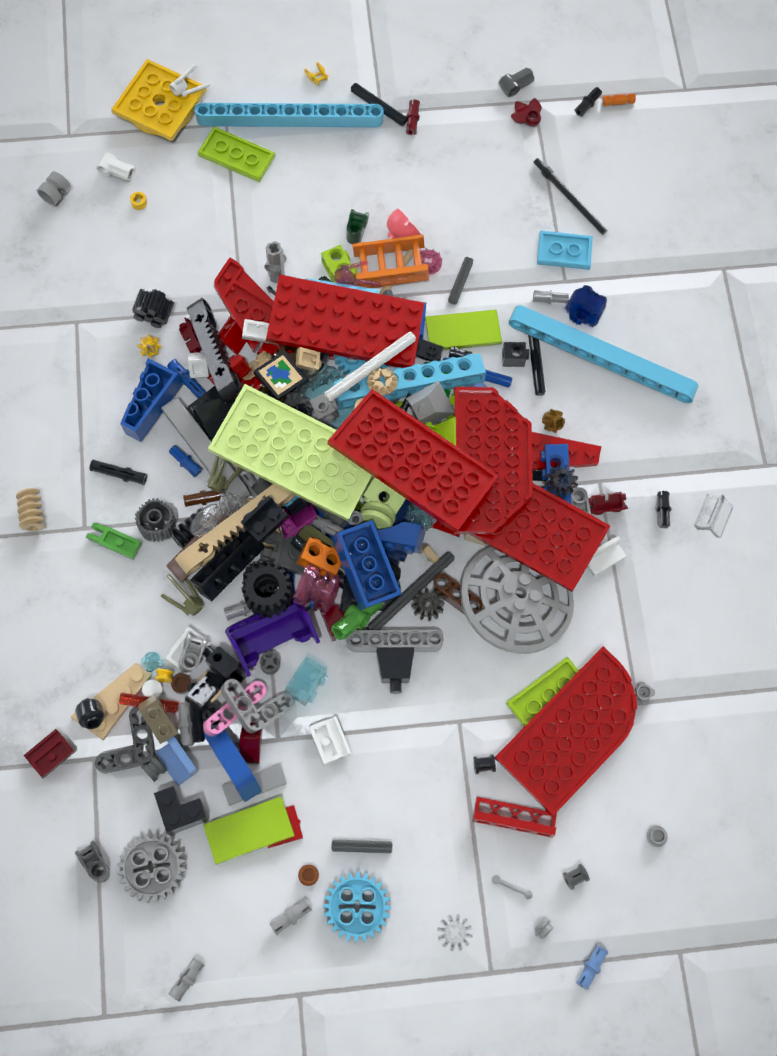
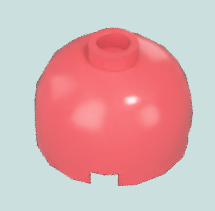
M397 208L388 217L387 228L389 233L387 235L391 239L421 235L400 209Z

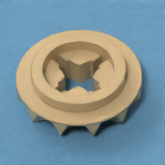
M378 367L377 370L371 371L367 384L370 390L373 389L380 395H388L396 389L398 379L394 371L388 370L387 367L385 369ZM380 376H382L383 379L386 380L385 386L380 381Z

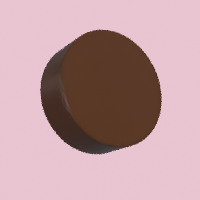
M179 673L172 678L171 687L177 694H185L188 692V684L192 682L188 675Z

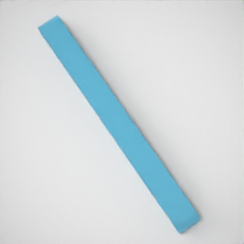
M199 103L195 107L197 123L200 126L379 127L383 124L384 110L379 104Z
M516 306L510 317L509 325L512 328L684 403H691L695 397L699 386L696 381L525 306Z

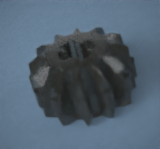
M557 465L556 469L551 468L550 474L546 475V479L549 481L545 484L547 487H551L549 492L553 493L556 491V496L562 493L564 498L567 497V492L573 494V488L578 486L575 482L578 480V476L573 475L575 470L568 471V465H565L564 469L560 465ZM559 479H560V480L564 479V480H565V483L562 482V484H561V483H559L558 481H559Z
M425 588L424 593L419 590L417 592L418 596H413L412 601L415 603L411 605V608L416 609L414 611L415 616L421 614V621L424 617H427V620L430 622L432 616L438 619V613H443L444 609L442 606H444L445 602L440 600L442 598L441 594L435 596V589L429 593L428 588ZM428 602L431 603L429 607H425V604H427Z

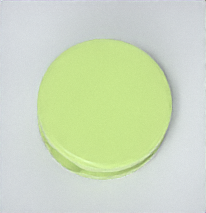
M369 501L362 505L360 512L362 514V522L360 524L373 520L376 530L393 526L396 514L389 506L376 501Z

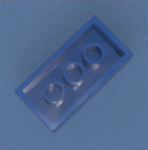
M373 520L338 532L331 537L360 611L402 594Z

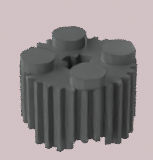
M154 498L152 500L148 499L145 505L142 504V507H139V511L135 513V522L140 534L147 541L153 540L155 542L157 540L159 542V540L170 539V534L173 535L172 530L176 527V518L172 508L158 498L156 500Z

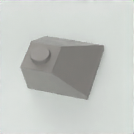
M440 381L406 398L415 418L424 425L425 422H432V425L455 413Z

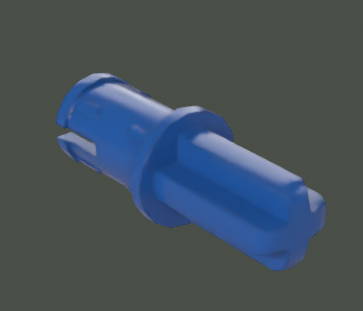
M176 445L170 448L169 453L180 463V467H184L194 478L202 472L203 468L191 459V455L187 456Z

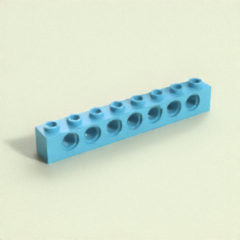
M468 354L459 358L451 357L443 361H432L422 365L415 364L411 367L395 368L391 371H394L398 379L397 387L392 393L382 396L388 400L404 398L408 393L413 395L437 381H440L444 390L484 382L486 371L481 354ZM368 376L336 398L339 410L354 407L358 399L364 398L369 393ZM380 376V381L385 386L386 380H384L383 377ZM341 378V379H339L338 381H334V385H336L338 382H340V381L343 380L344 378Z

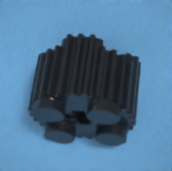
M140 289L132 308L133 318L140 322H149L155 328H161L162 325L168 322L174 302L166 299V294L160 290L152 289V292L145 291V289Z

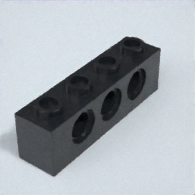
M240 530L239 537L234 536L233 541H229L190 581L200 595L212 602L259 555L265 546L263 543L260 544L247 531L243 532Z

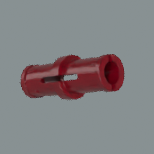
M413 99V104L412 100L409 101V111L406 115L408 118L406 133L408 135L417 134V123L420 120V101Z

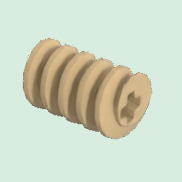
M27 488L16 494L18 500V519L20 521L19 527L22 530L38 531L45 528L44 524H39L44 521V518L40 517L43 511L39 509L42 507V503L38 502L41 500V496L36 495L40 493L38 489Z

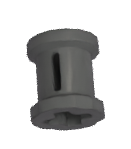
M579 864L578 868L568 873H562L570 890L575 889L574 886L583 881H590L589 875L582 864Z

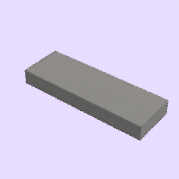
M280 764L253 774L262 790L259 794L287 784ZM233 782L222 786L229 806L243 801Z

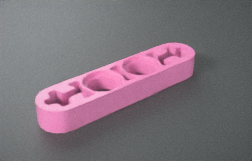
M255 681L244 689L253 704L262 699L267 692L265 684L261 681ZM258 687L260 691L251 697L249 694ZM238 694L233 700L235 701L240 695ZM228 703L204 722L203 730L207 735H218L237 719ZM237 704L238 708L241 711H246L247 706L241 707L239 704ZM225 709H229L232 712V719L224 717L223 712ZM219 719L221 723L212 730L210 726Z

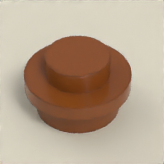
M313 865L303 866L298 873L299 881L305 886L314 885L319 879L317 868Z

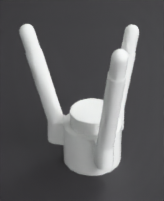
M193 64L178 79L169 84L175 96L182 95V97H185L190 93L210 86V83L186 90L188 86L184 79L197 68L196 64Z

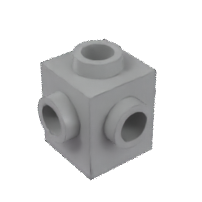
M325 393L310 400L314 409L312 410L314 419L324 424H330L340 417L337 412L339 409L336 400L328 401Z

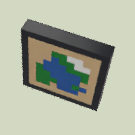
M284 351L253 372L272 397L278 401L307 381L306 377Z

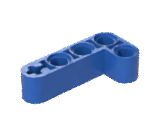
M225 729L216 736L203 734L244 803L261 793L262 790L256 778Z

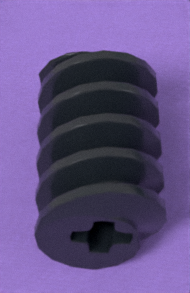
M201 509L196 511L197 515H190L191 520L185 519V525L180 523L178 525L179 530L176 528L172 530L174 535H170L181 549L185 547V543L188 544L211 521Z

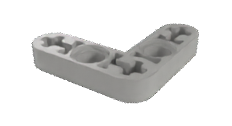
M229 679L221 686L223 697L243 728L249 733L259 731L289 711L294 705L293 697L283 693L259 709H256L237 680ZM233 686L234 690L229 692L228 688ZM239 694L240 697L234 701L233 698ZM286 700L287 704L278 709L277 705ZM238 701H243L246 704V711H241L238 708ZM265 708H269L272 710V718H268L265 716ZM259 717L261 721L251 726L250 722Z

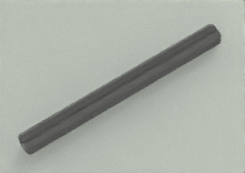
M446 552L367 626V629L380 630L433 581L435 576L440 574L454 561V555Z

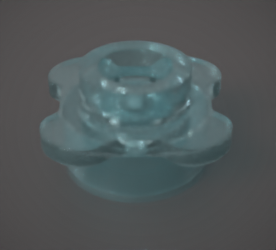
M149 652L141 659V664L145 665L147 672H152L158 667H163L164 661L160 660L158 653Z

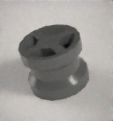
M273 652L264 653L260 658L261 670L267 675H273L278 672L280 668L279 657Z
M154 756L150 758L148 764L141 766L154 782L158 780L160 774H164L167 771Z

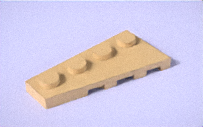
M135 663L92 699H96L101 703L105 718L99 727L87 730L104 741L141 692L144 683L150 680L152 674ZM76 713L70 716L73 720L79 723Z

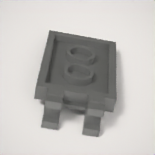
M282 531L280 534L273 532L263 542L275 545L273 551L264 548L259 560L273 562V567L278 565L280 570L284 569L287 572L308 578L326 579L296 564L300 552L290 544L295 536L285 539ZM326 559L331 565H333V562H331L329 559Z

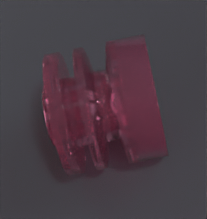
M308 564L298 583L293 602L306 608L312 600L314 601L313 611H317L322 604L320 612L326 615L337 597L340 576L335 574L330 582L331 572H327L322 579L320 578L321 569Z

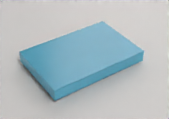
M540 230L537 264L590 270L593 236Z

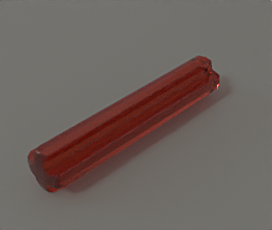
M122 692L119 696V704L138 707L140 703L150 697ZM159 699L167 712H178V702Z

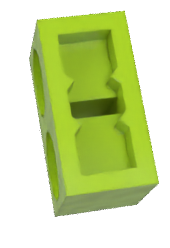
M341 245L321 252V262L332 282L347 285L356 282V273H358L354 264L351 265L349 254L346 250H343Z

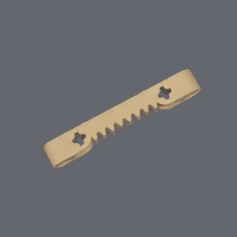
M274 484L178 554L175 558L176 562L186 575L194 573L213 559L216 550L220 551V544L226 546L227 539L231 542L233 541V534L239 537V530L246 531L241 521L248 512L257 507L262 499L270 495L278 506L283 507L296 495ZM201 548H207L208 552H203Z

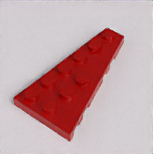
M532 432L533 470L544 469V462L540 460V452L543 451L545 444H568L569 467L597 466L599 463L602 446ZM551 462V463H550L551 467H553V468H559V464H558V463H556V462Z

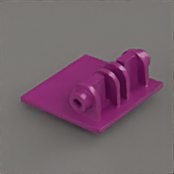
M312 503L310 507L306 506L295 515H291L287 509L282 508L289 516L281 525L285 539L295 536L302 527L314 522L317 513Z

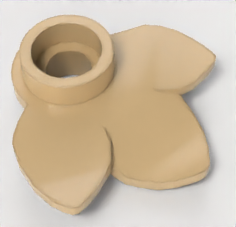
M266 351L261 352L248 364L251 370L243 379L250 380L255 377L253 374L254 370L271 360L272 355Z

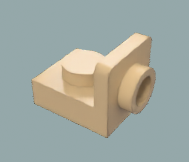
M299 347L296 352V367L308 370V374L313 375L321 367L320 352Z

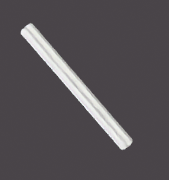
M408 332L325 392L326 399L331 402L368 376L372 370L375 371L415 342V335L412 332Z

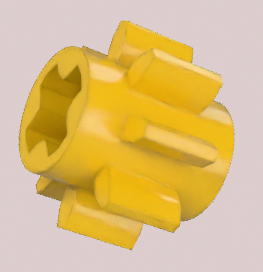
M147 334V337H140L141 342L137 344V347L142 349L140 351L142 356L147 354L151 358L155 354L159 355L158 348H162V346L157 343L159 339L156 336L153 339L149 334Z

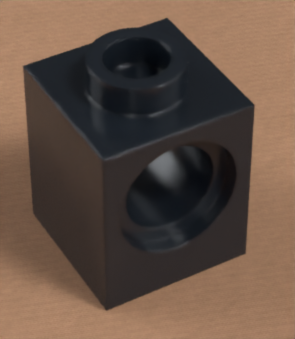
M504 342L502 366L524 367L526 360H529V349H526V342ZM512 353H518L520 356H514Z

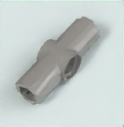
M274 241L266 246L267 262L264 268L268 271L270 281L277 283L279 274L285 275L284 263L287 258L283 254L280 243Z

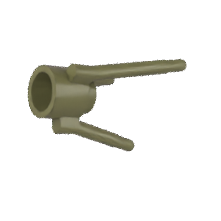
M216 456L207 481V487L221 493L222 489L227 490L230 483L243 468L239 467L225 482L226 478L221 475L226 460L222 458L216 473L219 457Z
M167 574L169 580L186 598L183 603L185 607L164 594H161V597L182 610L187 616L189 614L192 616L198 614L204 607L202 604L203 600L198 596L189 579H186L185 582L193 596H189L170 574Z

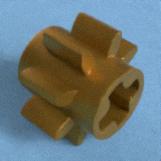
M550 409V412H546L542 418V423L545 424L544 429L557 433V430H561L565 424V419L561 417L563 412Z

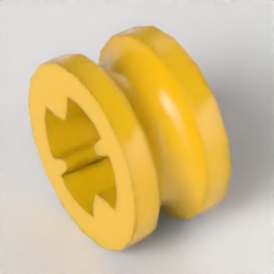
M134 192L130 196V202L134 209L142 210L146 207L147 200L144 193Z
M156 669L157 676H155L154 680L162 683L172 682L171 676L174 673L173 671Z

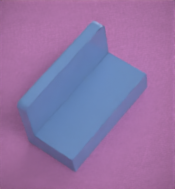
M173 736L167 740L168 744L156 752V755L176 785L179 786L198 773V771Z

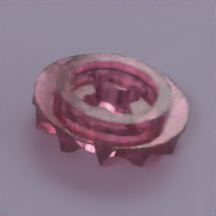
M427 248L422 251L420 250L422 265L428 264L429 275L438 272L442 266L440 252L437 253L434 249L429 250ZM425 258L432 259L431 263H425Z

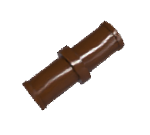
M202 490L200 493L183 495L185 507L199 504L204 506L210 502L223 501L222 491L218 493L216 491L205 492Z

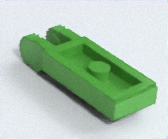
M97 523L92 524L91 527L95 531L103 534L101 537L87 533L86 538L134 560L142 545L140 540L108 526L104 527Z

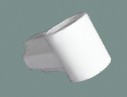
M108 152L104 153L96 167L97 171L104 176L109 177L113 175L126 181L133 178L135 171L134 166L119 161L116 156Z

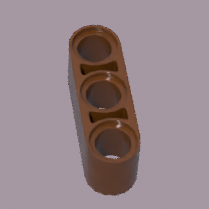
M443 573L435 576L433 581V591L435 594L464 614L461 599H455L452 595L460 593L461 584ZM442 581L445 582L447 586L441 588L437 585V583ZM468 590L470 604L478 607L477 610L473 611L476 615L481 612L483 604L479 597Z

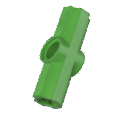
M383 603L361 611L358 605L352 604L346 610L344 617L332 626L331 631L338 640H345L356 629H363L368 624L370 617L382 608Z

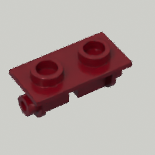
M185 317L186 323L179 325V331L184 341L191 339L185 343L189 352L200 353L202 348L192 322Z
M622 492L608 493V500H605V494L594 495L588 498L591 514L601 515L611 511L621 512L628 509L624 502L626 494Z

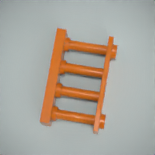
M423 234L352 244L354 257L360 258L361 273H356L357 286L376 288L429 280L428 264L422 265L420 248H425ZM413 249L415 266L404 267L402 251ZM395 252L397 268L386 269L384 253ZM377 254L379 270L368 272L367 256Z

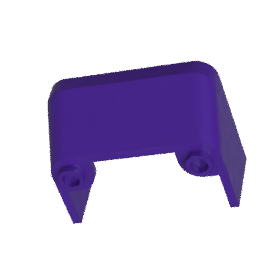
M296 598L291 599V606L287 605V611H281L280 616L273 614V618H268L267 615L262 618L259 616V613L257 615L254 614L229 626L225 630L226 636L247 677L251 676L248 668L257 665L259 654L294 638L295 641L303 643L312 637L317 644L320 643L309 614Z

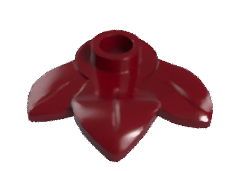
M533 98L529 105L519 101L515 102V113L511 114V118L515 122L526 123L529 126H537L541 122L540 112L542 106L536 98Z

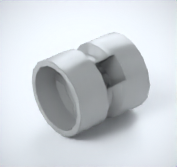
M53 171L46 178V182H43L37 189V193L46 203L55 206L62 198L61 195H65L71 186L64 176Z

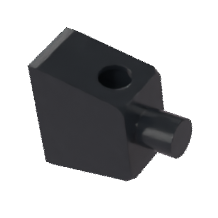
M219 397L190 407L201 429L209 439L215 437L235 399L226 403Z
M207 646L204 649L202 655L206 658L205 661L210 670L223 680L235 679L241 683L247 677L241 664L220 646L216 649Z
M414 647L376 648L381 683H390L391 694L402 693V683H409Z

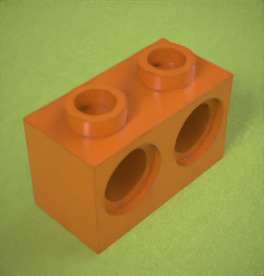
M309 538L305 542L296 564L331 581L336 576L341 561L334 547L324 545L319 539ZM309 550L314 551L316 556H312ZM326 559H330L333 565L328 564Z

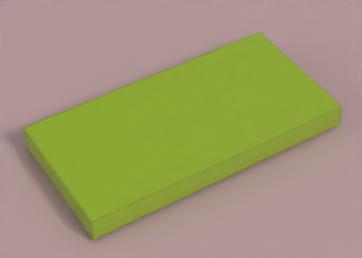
M215 126L197 152L199 157L259 183L276 156L273 151Z
M497 309L425 316L428 341L444 346L443 350H450L451 347L455 346L461 349L502 344Z
M566 657L506 702V705L524 727L579 670Z
M282 797L203 824L216 865L295 837Z

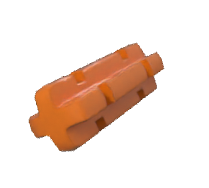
M628 93V95L616 94L612 95V97L605 95L602 98L603 106H610V104L621 105L626 104V102L632 104L636 101L635 93Z

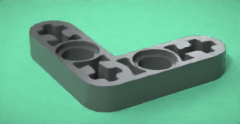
M138 706L133 707L129 712L134 747L100 754L95 759V767L99 772L111 773L143 766L150 762L151 757H155L150 727L143 716H141L142 725L140 726L137 719L133 718V716H136V712L139 711ZM140 730L147 732V738L143 741L136 738V734ZM137 745H145L147 753H150L146 760L140 757L143 754V749ZM123 754L130 755V762L126 765H122L119 762V758ZM115 756L116 767H114L113 763L107 764L105 769L99 766L103 759L110 762L114 761L112 757Z

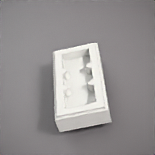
M245 319L242 339L271 343L266 342L269 323Z

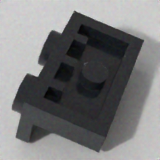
M419 338L416 357L431 362L441 361L444 346Z
M269 495L262 499L254 510L248 512L243 517L241 524L249 534L262 544L289 516Z

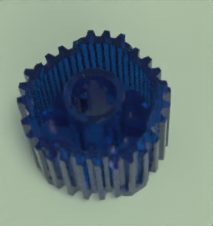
M583 285L582 288L575 289L565 307L570 315V321H573L576 325L584 323L585 325L588 324L589 327L596 326L606 308L607 298L593 291V288L589 285Z

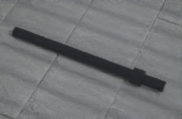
M539 158L535 159L533 163L542 171L541 174L546 179L548 178L587 220L604 235L608 230L553 174L554 171L549 166H546Z

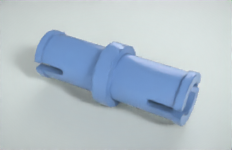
M596 945L589 961H586L584 964L585 968L576 981L577 985L582 988L584 987L585 990L589 989L595 975L600 973V966L606 955H608L606 949H600V946Z

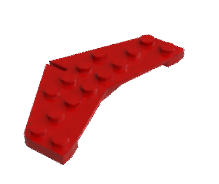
M229 257L214 280V289L243 334L245 319L265 323L270 322L274 301L244 271V268L236 260ZM245 339L254 353L260 342ZM263 342L257 351V355L266 351L273 356L276 349L280 350L281 345ZM333 354L329 355L328 360H335Z

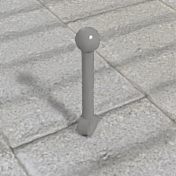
M498 875L492 877L494 884L504 885L524 895L526 899H531L533 896L531 891H524L501 880Z

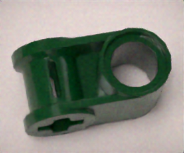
M351 209L346 230L348 243L356 244L361 242L369 219L368 212L364 214Z

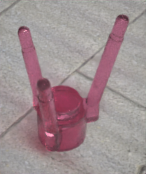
M368 261L341 265V269L335 271L334 279L336 283L357 286L350 283L354 282L381 286V283L355 279L353 278V273L348 270L366 265Z

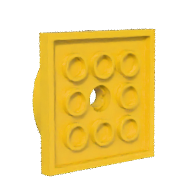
M146 59L111 111L112 114L131 122L136 128L145 133L159 135L173 141L180 129L191 120L195 107L206 93L207 88L190 93L185 97H182V95L177 97L171 91L169 84L178 79L181 74ZM188 77L184 79L188 86L186 90L203 85ZM160 102H163V103H164L163 105H159V106L156 105L157 103H160Z

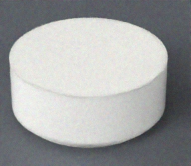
M152 679L144 683L142 693L146 699L155 694L160 698L163 688L159 681Z

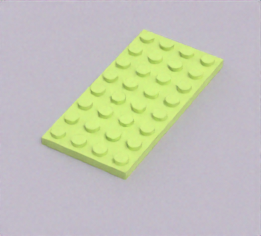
M244 384L208 447L209 452L346 521H349L372 477L364 469L327 445L328 440L335 433V429Z

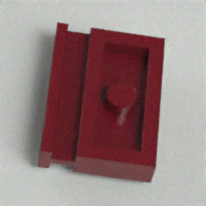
M55 729L23 756L41 778L44 779L74 754L75 751L59 731Z

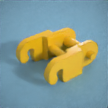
M319 62L316 63L319 70L316 74L310 73L307 68L304 69L309 80L317 86L320 81L328 80V74L325 73L324 67ZM321 74L322 76L317 79L316 76Z

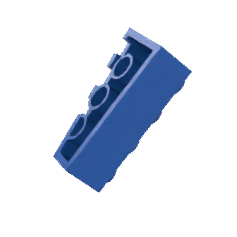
M147 358L144 372L139 377V384L134 389L131 403L128 404L120 423L125 434L139 442L144 439L162 414L161 407L170 402L183 385L178 373Z

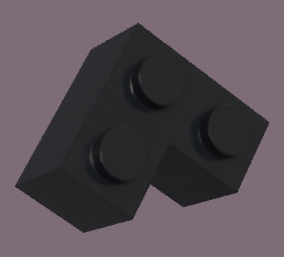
M174 786L154 793L166 833L169 836L208 822L200 798L181 805Z

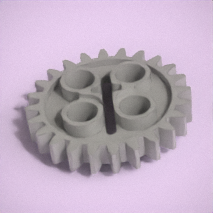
M147 833L145 840L138 836V843L135 844L133 841H130L132 848L124 847L127 854L119 856L124 860L123 863L117 864L118 867L123 868L117 875L124 876L119 882L120 884L127 883L124 891L132 890L130 893L132 898L138 894V901L145 897L146 903H149L151 897H153L154 901L158 903L159 896L166 900L167 892L174 895L172 888H180L176 882L178 880L184 881L180 873L186 872V869L181 868V865L185 864L186 861L179 859L184 853L176 852L179 849L178 844L172 847L173 839L165 842V835L158 839V834L154 833L151 839ZM164 850L166 857L161 861L156 860L157 852ZM144 854L145 861L137 865L135 863L136 856ZM150 863H153L155 866L170 863L169 867L154 868L153 873L149 870L133 872L134 869L149 868ZM167 871L169 878L165 882H160L158 879L159 874ZM142 875H147L148 882L144 886H139L138 878Z

